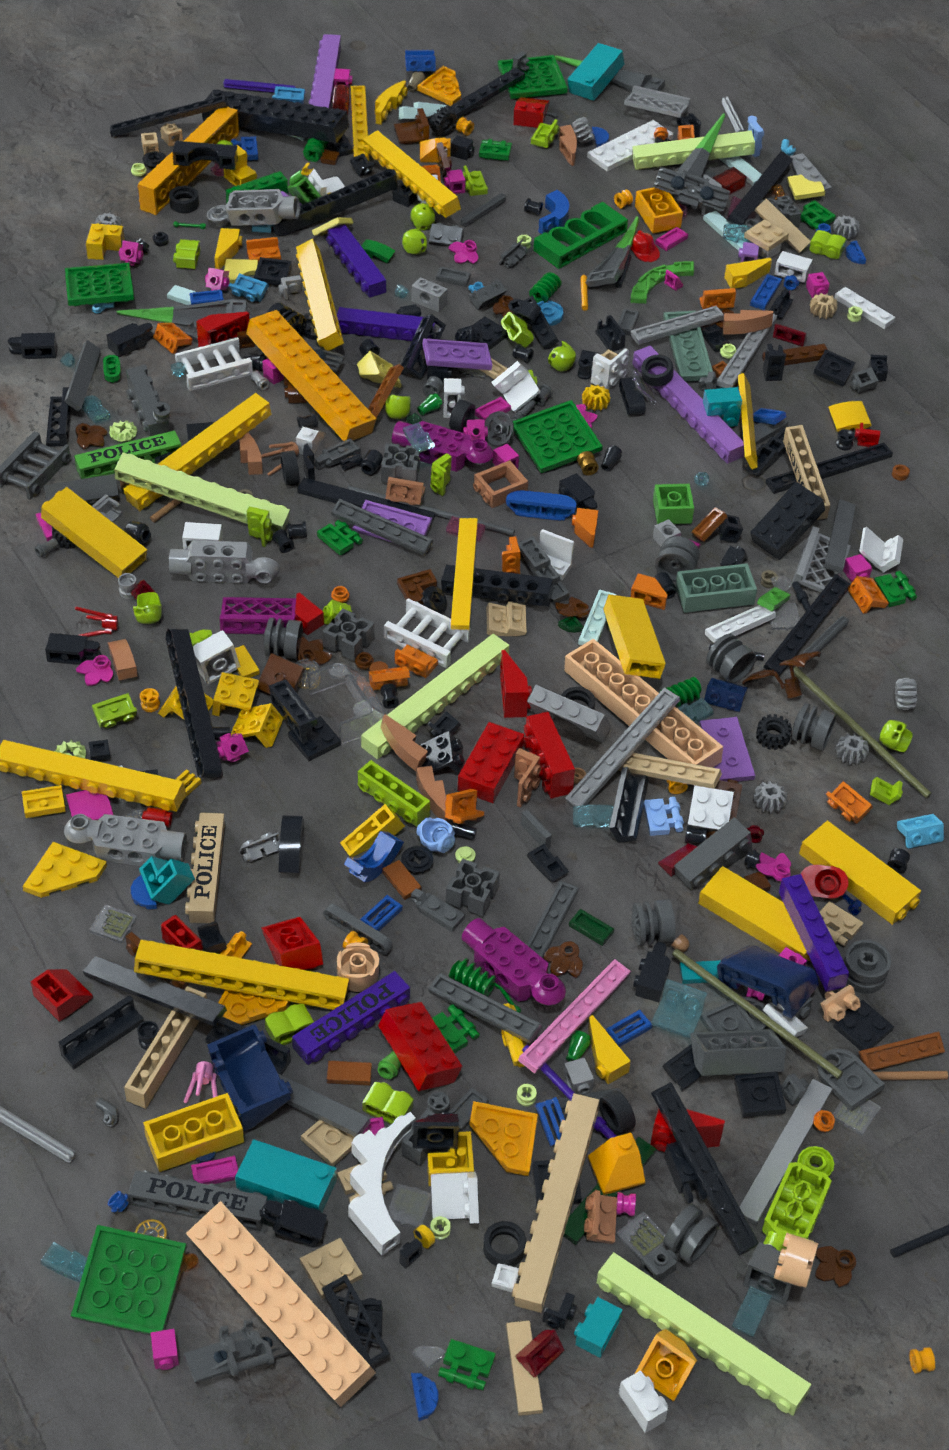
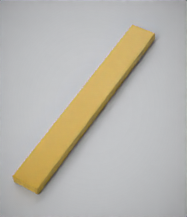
M351 86L354 157L364 153L369 161V154L363 148V138L368 136L365 86Z
M742 373L738 375V382L742 398L741 417L744 452L750 468L755 469L758 467L751 388L745 374Z
M460 518L451 630H470L478 527L477 518Z

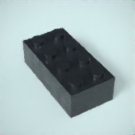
M795 482L750 531L752 542L778 560H781L825 511L824 500L798 482Z

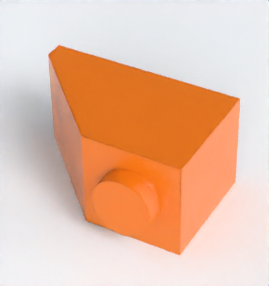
M577 508L576 515L572 517V525L575 526L574 533L589 547L593 548L598 510Z
M638 573L631 588V597L643 599L645 605L665 610L667 594L656 578Z

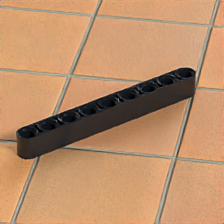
M780 151L726 221L739 230L760 204V201L764 199L786 171L793 159L783 151Z
M393 169L384 170L300 205L299 218L282 219L278 224L273 225L275 234L277 236L287 235L398 187L396 171Z
M168 628L165 639L197 775L199 778H219L222 772L220 757L189 630Z

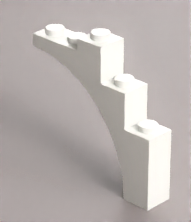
M411 1112L405 1116H399L389 1127L380 1129L376 1136L368 1130L364 1134H358L352 1141V1154L362 1165H357L350 1173V1185L360 1196L350 1202L348 1216L381 1255H384L400 1243V1231L389 1216L384 1204L381 1186L385 1167L393 1151L413 1128V1122L416 1121Z

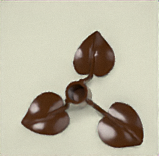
M821 651L803 653L779 663L780 666H790L791 677L785 679V683H783L774 670H762L749 675L742 684L744 685L748 680L774 676L780 683L781 689L785 688L787 698L802 695L800 681L794 675L793 665L798 668L799 666L805 667L809 659L815 656L820 657Z

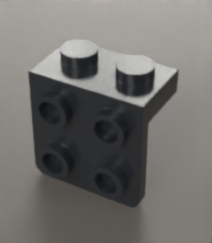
M448 731L419 744L428 751L426 760L421 767L432 766L433 772L449 766L459 775L464 766L463 764H465L464 757L462 756L463 745L460 739H456Z

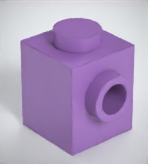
M743 242V248H739L738 258H741V262L757 260L759 246L754 243Z

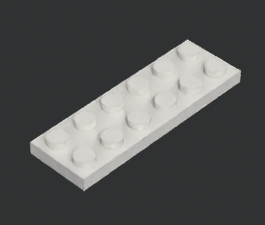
M652 120L587 152V158L608 172L632 160V146L655 143V129L663 126ZM667 130L669 133L667 139L672 140L673 133Z

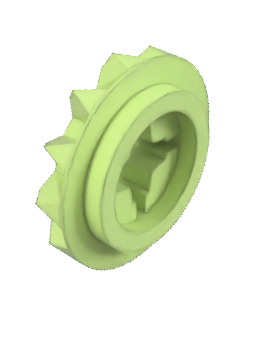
M127 420L125 422L119 421V423L114 422L113 426H110L109 434L116 441H129L136 436L137 427L134 426L133 422L129 423Z
M72 740L68 743L63 741L62 745H57V750L54 751L71 755L67 753V750L73 752V756L86 757L85 746L81 745L79 741L76 743Z

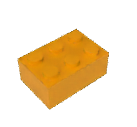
M654 187L636 191L635 207L652 233L672 230L676 227L681 228L683 212L670 193Z

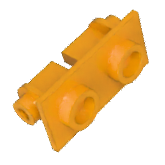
M240 931L232 937L226 945L227 949L223 950L220 954L242 958L252 943L247 941L246 934Z

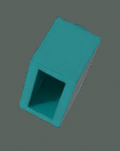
M597 1297L594 1304L590 1303L584 1314L586 1316L584 1323L579 1322L575 1329V1345L601 1358L621 1321L623 1309Z

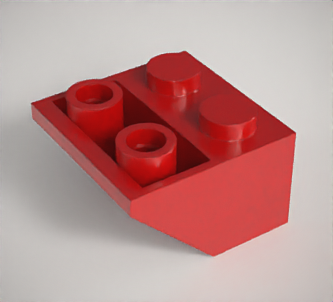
M47 969L30 981L33 996L59 1022L93 998V995L67 969Z

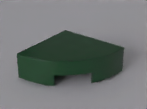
M575 616L558 621V626L567 632H582L584 628Z

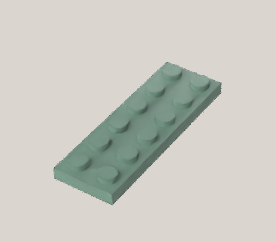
M696 311L664 312L663 319L665 321ZM700 327L668 336L678 374L684 381H700L701 377L707 378L708 372H713Z

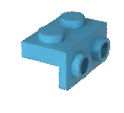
M276 86L275 94L272 98L304 104L305 89Z
M239 273L234 284L230 283L229 287L235 296H243L249 301L261 303L269 285L266 282Z

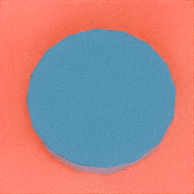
M553 301L537 303L550 326L556 325L563 320V308L558 303Z

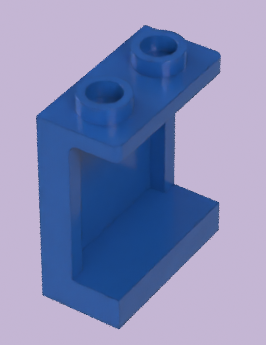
M405 50L406 71H436L434 50Z

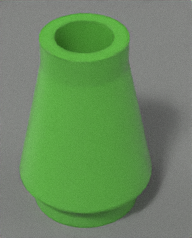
M394 1051L378 1064V1073L385 1079H392L397 1076L401 1065Z

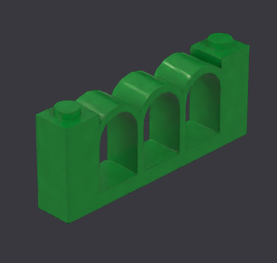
M601 202L591 207V210L584 211L580 218H572L566 221L564 227L552 228L549 234L545 232L535 237L533 251L560 269L626 233L628 219L604 202ZM592 224H595V225L601 227L602 229L599 230V229H597L596 227H594ZM576 233L583 234L585 238L580 237ZM559 241L565 242V243L569 244L570 246L566 247L565 245H563V244L560 243Z

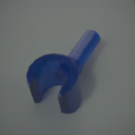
M844 893L842 897L850 904L848 906L849 912L856 916L861 911V901L858 899L853 900Z

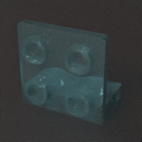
M667 979L662 999L651 1025L690 1038V1034L694 1033L704 1010L707 992Z

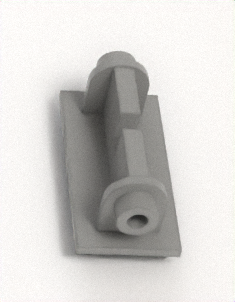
M272 832L262 835L261 839L257 841L251 839L244 842L239 853H245L242 855L244 861L252 862L262 858V849L266 856L278 852L280 840L277 841L276 839L279 833L272 834Z

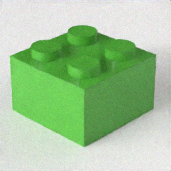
M656 484L654 487L653 504L657 524L668 519L673 524L692 523L694 504L690 484Z

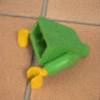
M306 163L302 170H299L290 177V185L287 187L291 195L297 196L299 203L302 205L321 197L305 176L310 175L314 168L308 169L310 163Z

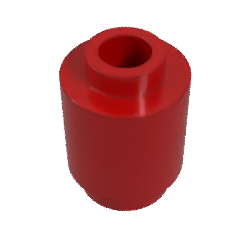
M148 807L147 811H143L142 819L161 821L165 823L166 828L171 827L172 812Z

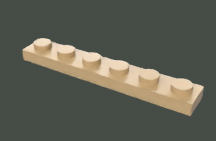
M633 753L618 769V771H622V767H628L633 774L715 789L722 775L721 770L717 768Z

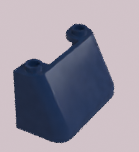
M748 945L723 958L717 965L719 980L729 988L738 989L740 985H744L772 997L774 1005L777 1006L779 1003L784 1008L783 1015L791 1019L819 985L816 972L811 967L803 966L753 945Z
M256 1024L207 1045L214 1071L225 1094H229L244 1132L255 1127L291 1100L290 1095L293 1094L290 1083L280 1079L265 1049L266 1036L263 1030H258Z

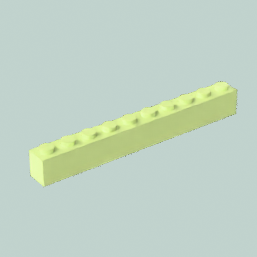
M122 453L115 467V479L246 524H248L246 511L249 506L269 511L270 519H272L271 531L273 533L281 529L285 530L289 520L290 509H287L285 506L275 505L265 499L261 500L250 494L237 492L233 488H226L215 482L211 483L200 477L187 475L183 471H176L165 465L161 466L150 460L140 459L133 454Z
M495 634L490 635L387 716L412 733H415L420 726L428 723L434 715L441 713L447 705L455 702L457 697L466 693L475 683H479L488 673H492L501 664V650H506L509 654V644ZM382 719L361 735V747L377 760L383 755H387L392 749L382 732Z
M613 1252L598 1272L596 1283L603 1291L611 1292L618 1297L621 1303L630 1305L643 1318H649L655 1322L661 1330L665 1328L695 1349L698 1355L710 1359L716 1363L720 1370L729 1372L736 1377L738 1382L756 1390L760 1397L775 1403L782 1412L790 1413L794 1416L808 1395L811 1387L809 1382Z

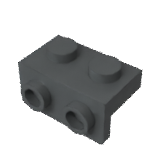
M443 223L432 224L429 244L450 246L454 242H461L464 236L463 228L458 225L446 226Z

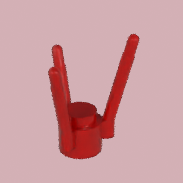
M81 607L74 608L77 611L92 614L86 615V618L102 621V628H105V630L79 634L80 636L90 637L112 634V630L117 631L118 616Z

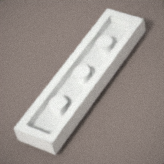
M846 287L835 294L834 299H837V301L849 308L853 306L861 308L863 310V317L883 329L895 321L893 315Z
M759 605L705 629V635L715 643L726 634L731 633L736 636L774 619L776 612Z

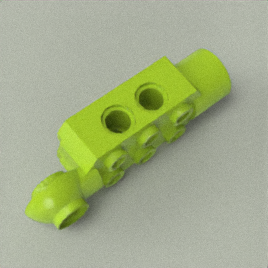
M817 1146L807 1147L799 1154L797 1162L789 1163L764 1221L762 1231L766 1238L763 1244H770L781 1252L782 1248L787 1249V1247L783 1246L786 1232L806 1239L810 1238L832 1182L828 1176H830L834 1169V1160L831 1154L824 1148ZM815 1163L820 1167H813L811 1164Z

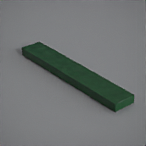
M638 1137L635 1142L640 1152L642 1167H644L656 1153V1148ZM599 1184L593 1188L568 1218L564 1237L575 1245L587 1233L584 1231V1223L588 1216V1210L585 1209L587 1197L595 1190L600 1191V1195H603ZM623 1190L609 1193L604 1196L617 1198V1192L622 1193Z

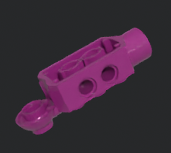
M398 421L392 433V444H399L405 448L406 445L420 446V461L432 464L448 453L452 456L451 470L455 472L464 467L467 459L473 463L481 464L490 461L494 454L492 448L483 439L471 441L468 434L424 421L415 425Z
M476 918L464 929L461 938L464 943L474 950V963L476 967H482L483 973L488 971L489 978L495 975V982L518 1002L525 1001L531 995L536 1001L545 1005H554L563 1000L566 994L565 985L555 975L548 974L549 963L507 928L493 929L481 918Z

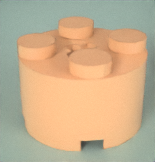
M351 943L342 952L338 953L337 976L349 979L347 991L361 992L378 981V953L365 943Z
M786 1232L783 1246L787 1247V1249H781L778 1263L782 1264V1266L777 1265L774 1279L806 1288L818 1243Z

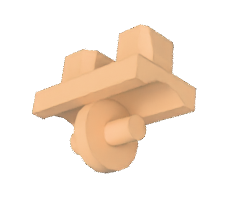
M851 985L846 986L837 993L827 991L825 993L826 1000L820 1003L824 1011L823 1018L827 1022L832 1019L840 1021L844 1018L847 1009L855 1011L861 1006L859 998L855 995L854 987Z

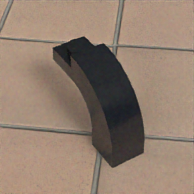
M283 815L278 872L299 873L301 839L304 828L303 816Z

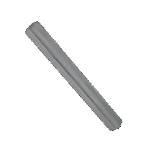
M0 1106V1122L68 1163L73 1161L76 1156L74 1150Z

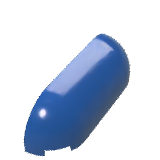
M519 490L509 493L506 497L507 506L516 515L523 517L565 520L566 517L574 514L576 510L575 500L561 494Z

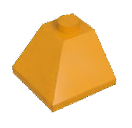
M434 138L421 141L420 162L440 163L436 150V143L440 142L443 143V147L446 146L449 157L451 150L450 138Z
M632 1133L610 1138L588 1155V1160L603 1195L645 1184L640 1152Z
M665 1328L655 1335L635 1373L641 1370L645 1377L648 1376L652 1380L655 1389L672 1401H675L697 1360L687 1344Z

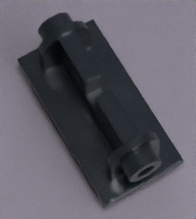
M788 289L782 290L781 295L777 296L769 310L773 311V314L778 315L777 318L783 319L794 300L790 298V291Z
M474 325L458 329L455 334V340L463 342L478 341L482 335L479 331L473 330Z

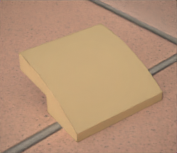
M508 602L506 606L488 603L486 607L487 634H495L496 636H521L526 634V605Z

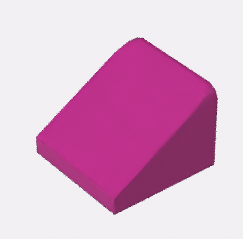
M666 270L664 283L675 291L682 288L683 283L680 278L671 271Z

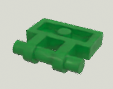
M493 139L482 140L479 157L509 161L512 143L504 140L501 142L493 141Z
M814 200L803 206L800 221L806 222L812 229H818L819 223L830 224L835 221L836 215Z
M340 520L335 522V526L330 523L317 531V537L339 555L352 549L354 542L358 545L363 542L359 533L352 531L348 524Z
M900 570L895 573L897 578H893L891 574L874 578V581L889 602L888 607L905 604L906 597H910L911 600L917 599L915 588L909 584L908 577Z
M452 1004L447 1009L451 1014L449 1017L441 1012L432 1019L455 1054L468 1046L467 1036L470 1035L475 1040L480 1034L473 1022H469L464 1017L465 1013ZM458 1022L463 1028L458 1030L454 1024Z
M451 1339L443 1359V1364L451 1367L450 1369L440 1367L438 1376L445 1378L447 1382L454 1383L455 1381L467 1385L468 1389L474 1390L476 1388L483 1391L486 1381L480 1380L478 1377H489L496 1353ZM461 1369L470 1372L471 1374L470 1376L459 1373L458 1370Z

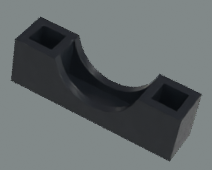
M175 141L172 151L173 165L189 166L198 160H210L215 162L220 169L235 170L238 161V150L235 145Z

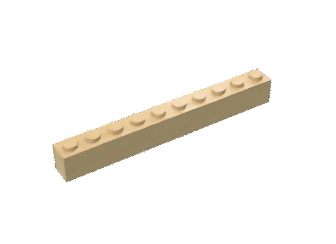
M574 1093L572 1101H567L565 1113L568 1115L566 1120L561 1121L559 1133H562L561 1139H556L553 1151L556 1153L555 1160H550L548 1167L550 1177L549 1180H544L542 1193H545L544 1198L538 1201L536 1213H539L537 1221L533 1220L530 1234H533L531 1241H527L524 1254L527 1257L525 1262L520 1263L518 1275L521 1276L519 1284H514L512 1297H515V1306L539 1313L543 1311L598 1115L599 1099Z

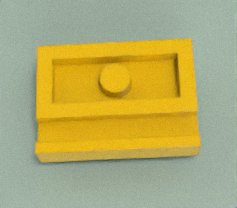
M61 785L22 791L25 818L66 812Z

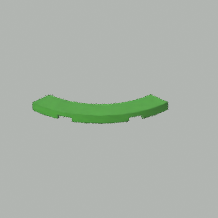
M694 261L674 262L673 265L668 266L664 264L648 271L638 279L637 284L633 287L630 303L646 304L650 291L656 285L665 281L666 270L671 271L678 277L693 276Z

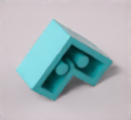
M738 387L704 390L703 405L707 416L718 415L729 427L738 426L742 398Z
M151 856L139 868L151 900L168 905L195 880L189 864L175 859L167 861Z

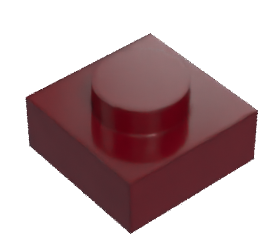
M141 580L131 594L137 600L138 595L155 591L145 580Z

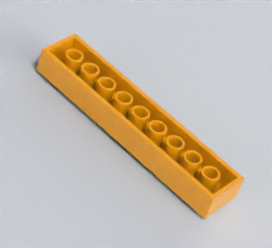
M227 106L215 110L184 141L217 144L220 140L231 142V139H236L239 136L238 110ZM171 152L138 183L140 210L157 215L169 203V193L173 188L187 186L212 161L198 160L189 166L173 165V153Z
M277 310L249 320L246 334L343 441L350 438L356 440L373 432L376 417Z

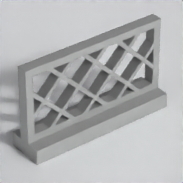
M634 85L632 93L625 99L624 105L681 118L683 114L688 113L691 98Z
M813 526L807 537L792 583L798 581L803 586L822 592L825 588L823 584L829 583L833 578L828 574L829 571L833 570L824 568L821 564L825 562L827 554L825 551L828 550L830 537L818 533L820 528ZM819 540L825 542L827 546L822 547ZM850 545L847 546L845 559L848 556ZM820 552L823 558L818 559L815 553ZM816 564L819 570L814 571L810 565ZM833 571L835 574H837V575H839V576L841 577L842 572H841V573H838V572ZM823 574L826 579L820 580L817 575ZM812 576L815 582L806 580V577Z

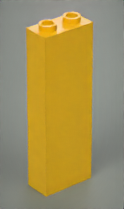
M68 487L58 491L50 501L43 503L41 518L119 578L122 574L133 572L146 560L147 549Z
M608 594L603 610L624 674L660 679L666 663L643 599Z
M828 820L802 841L799 852L802 857L813 865L834 866L842 869L848 877L847 891L893 925L898 920H903L911 908L915 909L920 903L921 890Z
M723 866L700 891L698 904L777 952L781 953L787 947L810 961L809 955L781 900Z

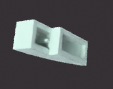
M415 102L413 107L402 106L399 107L398 120L415 119L417 109L419 108L424 109L426 117L437 113L436 110H440L441 107L444 108L446 105Z

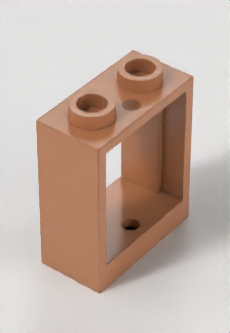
M507 461L474 474L473 487L482 496L484 502L488 503L491 508L506 503V497L509 493L519 490L528 491V480L511 461ZM503 477L511 484L497 491H493L488 483Z

